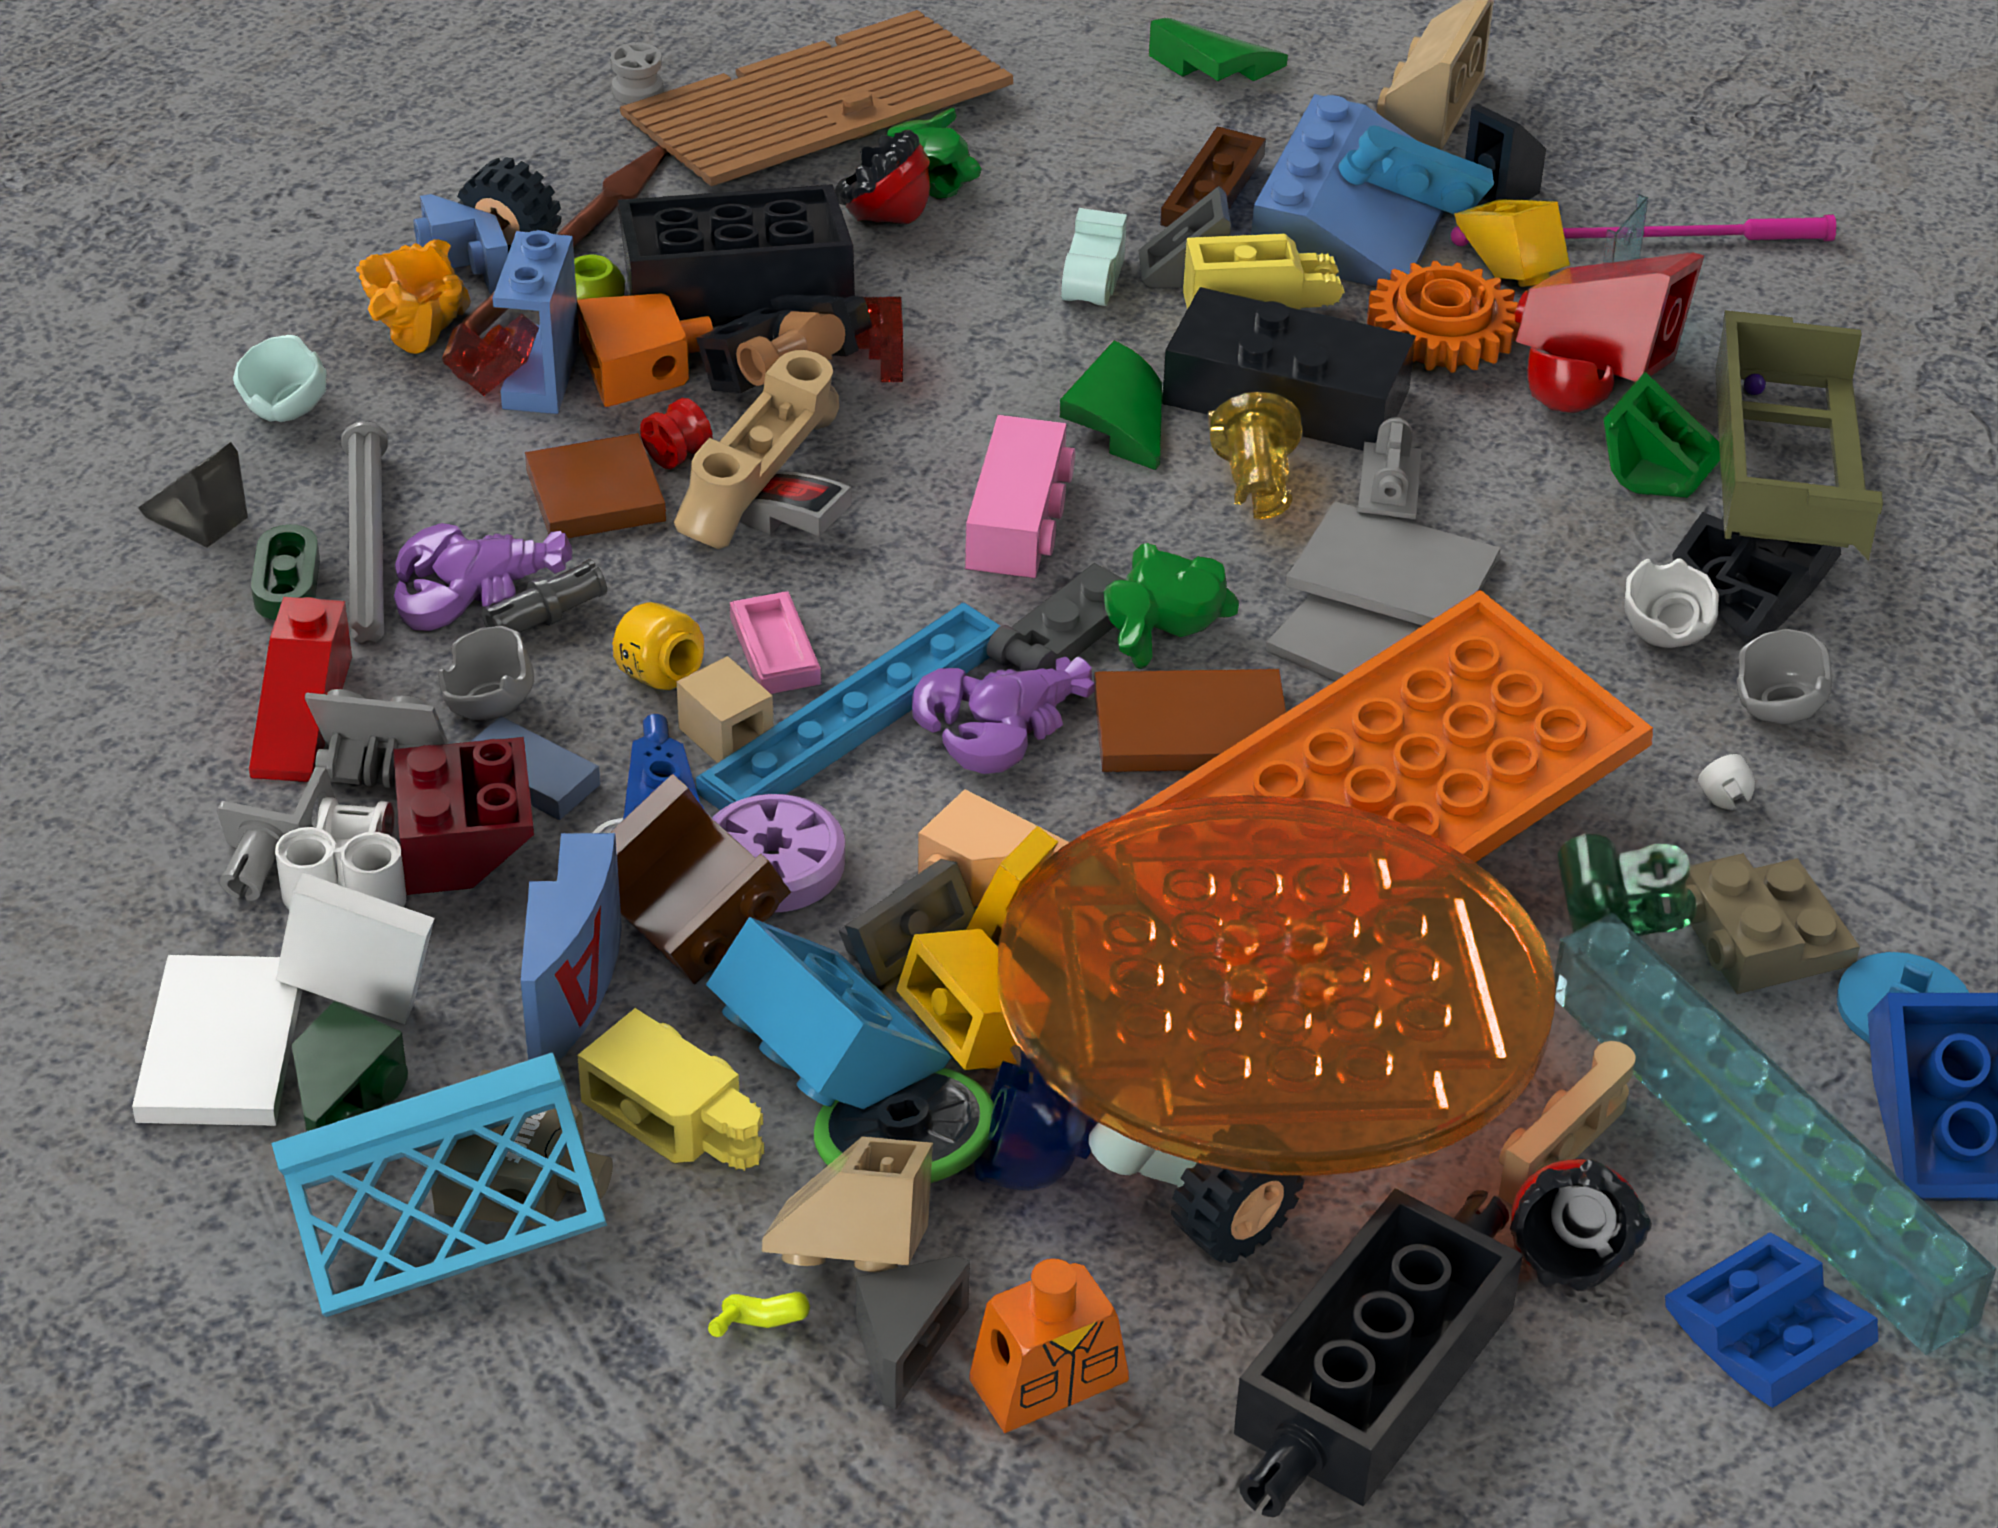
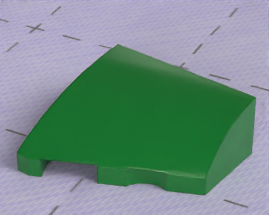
M1172 18L1152 20L1150 24L1149 56L1182 77L1201 70L1216 81H1220L1239 72L1250 80L1256 81L1287 66L1288 55L1277 50L1231 38Z
M1114 340L1060 399L1059 417L1110 435L1109 454L1156 470L1160 465L1162 381L1153 368L1139 354Z

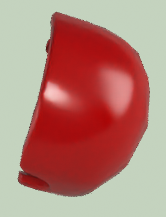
M1530 348L1527 369L1529 388L1532 396L1549 409L1577 413L1599 405L1612 392L1614 374L1611 366H1607L1605 372L1597 369V366L1592 362L1563 358L1551 353L1539 352L1537 348Z

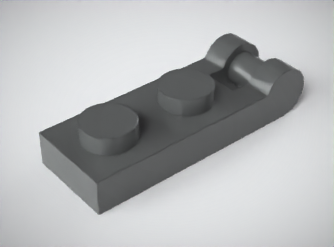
M1093 563L1012 627L1008 625L1000 626L990 637L987 645V655L1002 665L1013 663L1020 667V671L1042 668L1046 670L1053 668L1055 670L1056 659L1067 657L1072 661L1115 627L1110 622L1105 611L1103 592L1110 583L1125 579Z

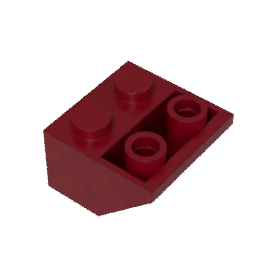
M524 737L393 749L399 838L406 895L473 889L534 836Z

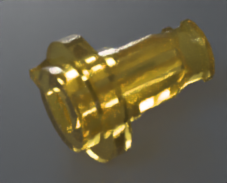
M1252 392L1231 398L1220 405L1215 411H1208L1211 446L1217 455L1231 464L1232 479L1237 486L1234 493L1235 505L1245 503L1247 496L1251 493L1254 519L1273 518L1282 514L1290 507L1293 500L1292 490L1287 489L1286 485L1290 474L1287 456L1295 450L1302 438L1301 416L1296 406L1286 398L1276 394Z

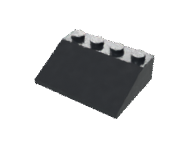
M833 184L618 200L629 296L665 294L669 296L679 320L709 316L712 323H722L730 320L732 316L747 315L763 308L773 309L770 300L783 294L810 296L822 294L844 297V299L849 296H855L853 243Z

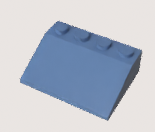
M1314 94L1254 204L1251 235L1286 234L1295 242L1298 253H1316L1317 255L1328 253L1329 256H1333L1339 271L1336 276H1339L1340 279L1377 287V280L1379 278L1390 280L1391 270L1397 269L1409 274L1410 263L1419 265L1444 211L1366 181L1362 185L1348 182L1339 171V163L1350 150H1357L1359 148V138L1370 126H1380L1411 139L1414 138L1364 104L1350 102L1336 95L1321 96Z

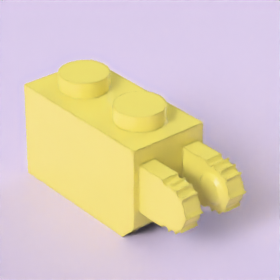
M1286 234L1187 238L1183 286L1187 309L1199 287L1264 302H1279L1287 307L1300 310L1301 308L1322 307V305L1328 307V305H1334L1336 302L1339 303L1345 291L1339 276H1336L1339 271L1333 256H1329L1328 253H1321L1320 255L1316 253H1298L1295 242Z
M634 1008L577 1055L581 1102L671 1162H694L704 1152H707L720 1162H727L729 1167H735V1170L743 1169L745 1171L747 1168L759 1165L761 1156L764 1154V1142H762V1137H758L760 1127L763 1125L761 1107H757L756 1102L750 1103V1099L739 1092V1074L725 1060L703 1052L683 1039L672 1026L666 1023H658Z

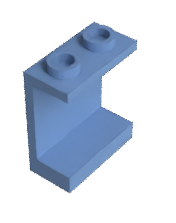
M541 230L531 232L516 231L492 297L493 307L539 311L540 325H523L501 388L502 409L558 414L580 348L573 236L551 234Z

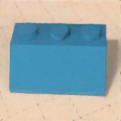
M751 917L748 918L706 983V986L726 1004L722 1010L723 1015L738 1027L750 1033H756L763 1040L759 1045L760 1051L780 1066L794 1070L800 1076L796 1083L798 1088L807 1096L825 1106L831 1107L835 1100L865 1109L945 1068L952 1057L837 951Z

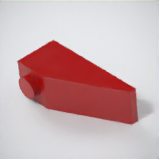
M283 597L269 640L249 765L250 778L298 782L309 781L315 769L317 752L319 749H324L326 742L307 705L305 694L327 695L330 690L343 689L352 660L345 601L311 597Z

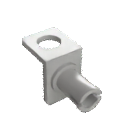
M315 767L293 815L228 801L220 802L217 814L226 841L230 846L236 847L226 871L220 877V885L228 894L241 899L246 885H248L249 888L245 895L246 900H257L262 893V886L276 859L275 849L279 839L289 831L298 828H316L322 799L325 797L335 798L326 768ZM318 797L317 813L312 823L313 807Z

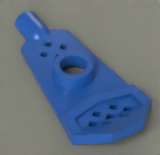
M648 715L643 720L644 737L634 740L632 743L623 820L668 778L654 775L657 773L668 776L674 774L690 789L700 803L683 743L669 738L668 721L663 715Z

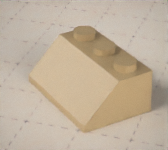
M1462 0L1431 19L1422 36H1415L1413 38L1407 61H1400L1397 64L1391 87H1384L1382 89L1376 113L1417 141L1442 150L1484 77L1494 0Z

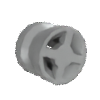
M632 42L623 44L611 52V68L616 73L612 80V94L615 99L622 103L630 104L663 93V80L657 74L662 66V54L658 48L647 43Z

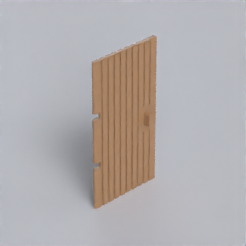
M915 10L836 36L835 41L838 46L831 48V45L823 40L737 68L735 71L737 79L731 80L729 76L722 73L620 106V113L628 121L631 120V123L637 128L640 127V130L646 135L648 134L653 141H657V144L663 149L666 148V151L672 156L675 155L677 160L681 163L684 162L687 168L693 169L697 176L702 177L712 187L847 140H856L871 135L874 131L1012 85L1013 74L1004 68L1001 69V66L991 62L985 55L981 56L979 51L972 49L965 42L962 43V40L957 36H953L946 29L943 30L942 26L937 23L934 24L933 20L925 17L920 11Z

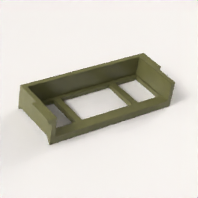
M1725 310L1715 368L1725 539H1731L1732 532H1739V536L1845 548H1848L1849 545H1854L1869 561L1878 515L1882 511L1883 499L1882 491L1866 490L1853 388V375L1862 336L1861 330L1794 323L1793 317ZM1751 374H1760L1766 382L1825 388L1828 410L1742 401L1741 379H1745ZM1743 419L1829 428L1836 486L1747 477Z

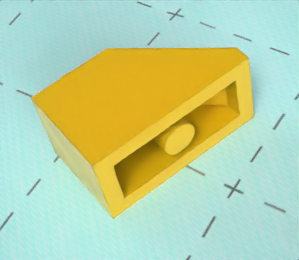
M1498 199L1454 213L1457 226L1495 278L1516 279L1520 287L1533 286L1548 279L1551 271L1570 265L1558 202Z

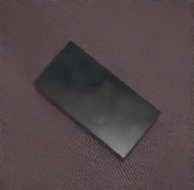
M1199 287L1165 349L1162 404L1363 451L1364 442H1377L1380 425L1391 417H1397L1410 389L1416 335L1295 309L1279 302H1264Z

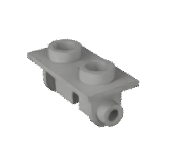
M1391 417L1380 425L1376 443L1364 442L1357 512L1385 515L1393 518L1416 519L1422 449L1411 448L1413 430L1410 424L1401 417Z

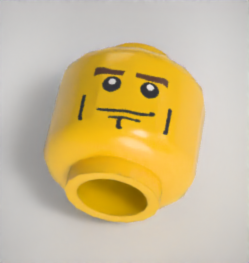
M653 602L636 605L628 611L616 627L612 642L613 657L619 669L629 677L655 689L672 690L677 688L676 681L697 671L701 666L704 656V635L699 624L685 613L664 604Z

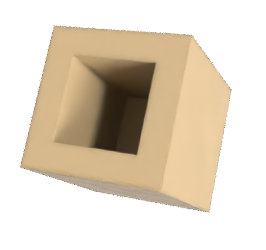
M728 656L676 681L679 729L717 763L774 727L773 695Z

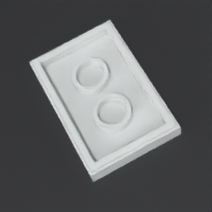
M168 955L132 1105L135 1123L276 1126L303 989L276 980L280 957Z

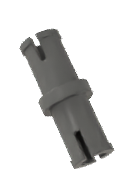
M588 559L582 562L581 565L549 580L539 577L528 582L527 590L493 606L483 608L482 618L486 627L505 626L519 633L542 622L550 626L562 620L563 612L597 596L600 597L607 594V584L600 568H595V562L592 559Z

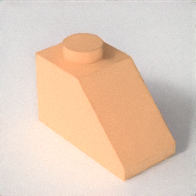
M964 789L919 832L918 874L940 859L957 862L973 907H976L986 892L999 864L1037 825ZM1043 829L1058 841L1043 872L1069 891L1072 843Z

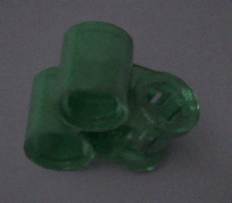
M1582 834L1571 838L1562 845L1558 852L1557 862L1576 953L1580 961L1587 966L1611 968L1628 960L1636 949V943L1624 929L1633 938L1654 933L1674 932L1690 924L1697 914L1696 898L1686 885V880L1690 875L1689 859L1686 853L1677 846L1666 843L1653 844L1639 850L1618 854L1613 841L1607 837L1598 834ZM1656 863H1660L1662 866L1664 877L1662 880H1657ZM1662 897H1669L1671 907L1669 914L1664 911Z

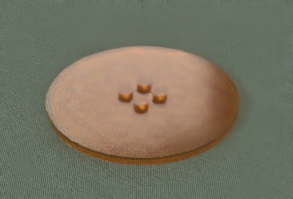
M1253 795L1205 797L1143 809L1098 826L1060 848L1026 880L1010 905L1002 925L998 946L997 982L1003 1016L1013 1039L1023 1055L1047 1084L1070 1104L1092 1119L1131 1140L1163 1153L1193 1162L1242 1172L1299 1176L1354 1173L1388 1167L1421 1158L1457 1143L1482 1129L1503 1113L1523 1093L1538 1071L1548 1048L1555 1011V978L1551 958L1543 938L1524 908L1489 872L1459 851L1408 825L1351 807L1310 799Z

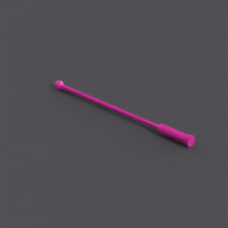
M1827 214L1823 217L1748 219L1744 224L1563 228L1565 239L1744 235L1748 240L1823 239L1824 241H1834L1836 236V218L1833 214ZM1458 226L1454 227L1451 231L1452 242L1457 246L1467 245L1469 241Z

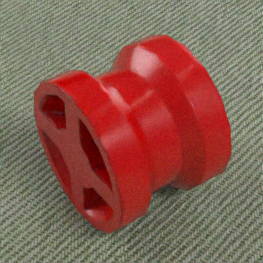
M682 397L668 405L665 414L655 412L644 418L640 424V435L644 447L651 458L665 469L671 470L685 461L687 453L696 454L709 438L713 439L710 422L705 413L689 398Z

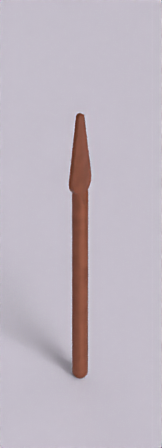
M658 145L605 178L602 184V192L567 223L557 235L573 236L574 248L618 206V200L637 198L667 155L666 148L663 149ZM494 292L463 320L461 332L466 338L474 339L479 337L509 309L493 307L492 297Z

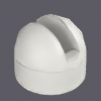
M1738 754L1726 755L1713 761L1703 769L1698 778V783L1707 798L1714 805L1722 809H1737L1734 801L1744 796L1747 802H1749L1755 790L1753 773L1744 758Z

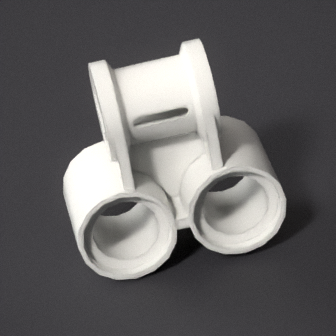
M325 797L322 799L319 807L316 828H298L289 831L279 839L276 844L275 855L282 901L287 909L290 910L293 891L302 873L404 907L406 903V887L401 847L398 841L393 838L394 811L391 802L380 801L376 807L339 805L336 798Z

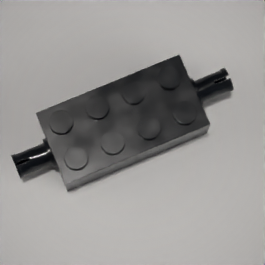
M1394 1188L1240 1376L1234 1434L1267 1452L1239 1485L1242 1498L1253 1510L1256 1511L1268 1494L1271 1499L1262 1509V1515L1266 1517L1279 1516L1288 1500L1307 1476L1364 1507L1513 1311L1523 1254L1493 1239L1509 1221V1212L1506 1205L1498 1197L1494 1196L1481 1213L1478 1209L1487 1199L1488 1192L1476 1190L1467 1197L1463 1207L1452 1218Z

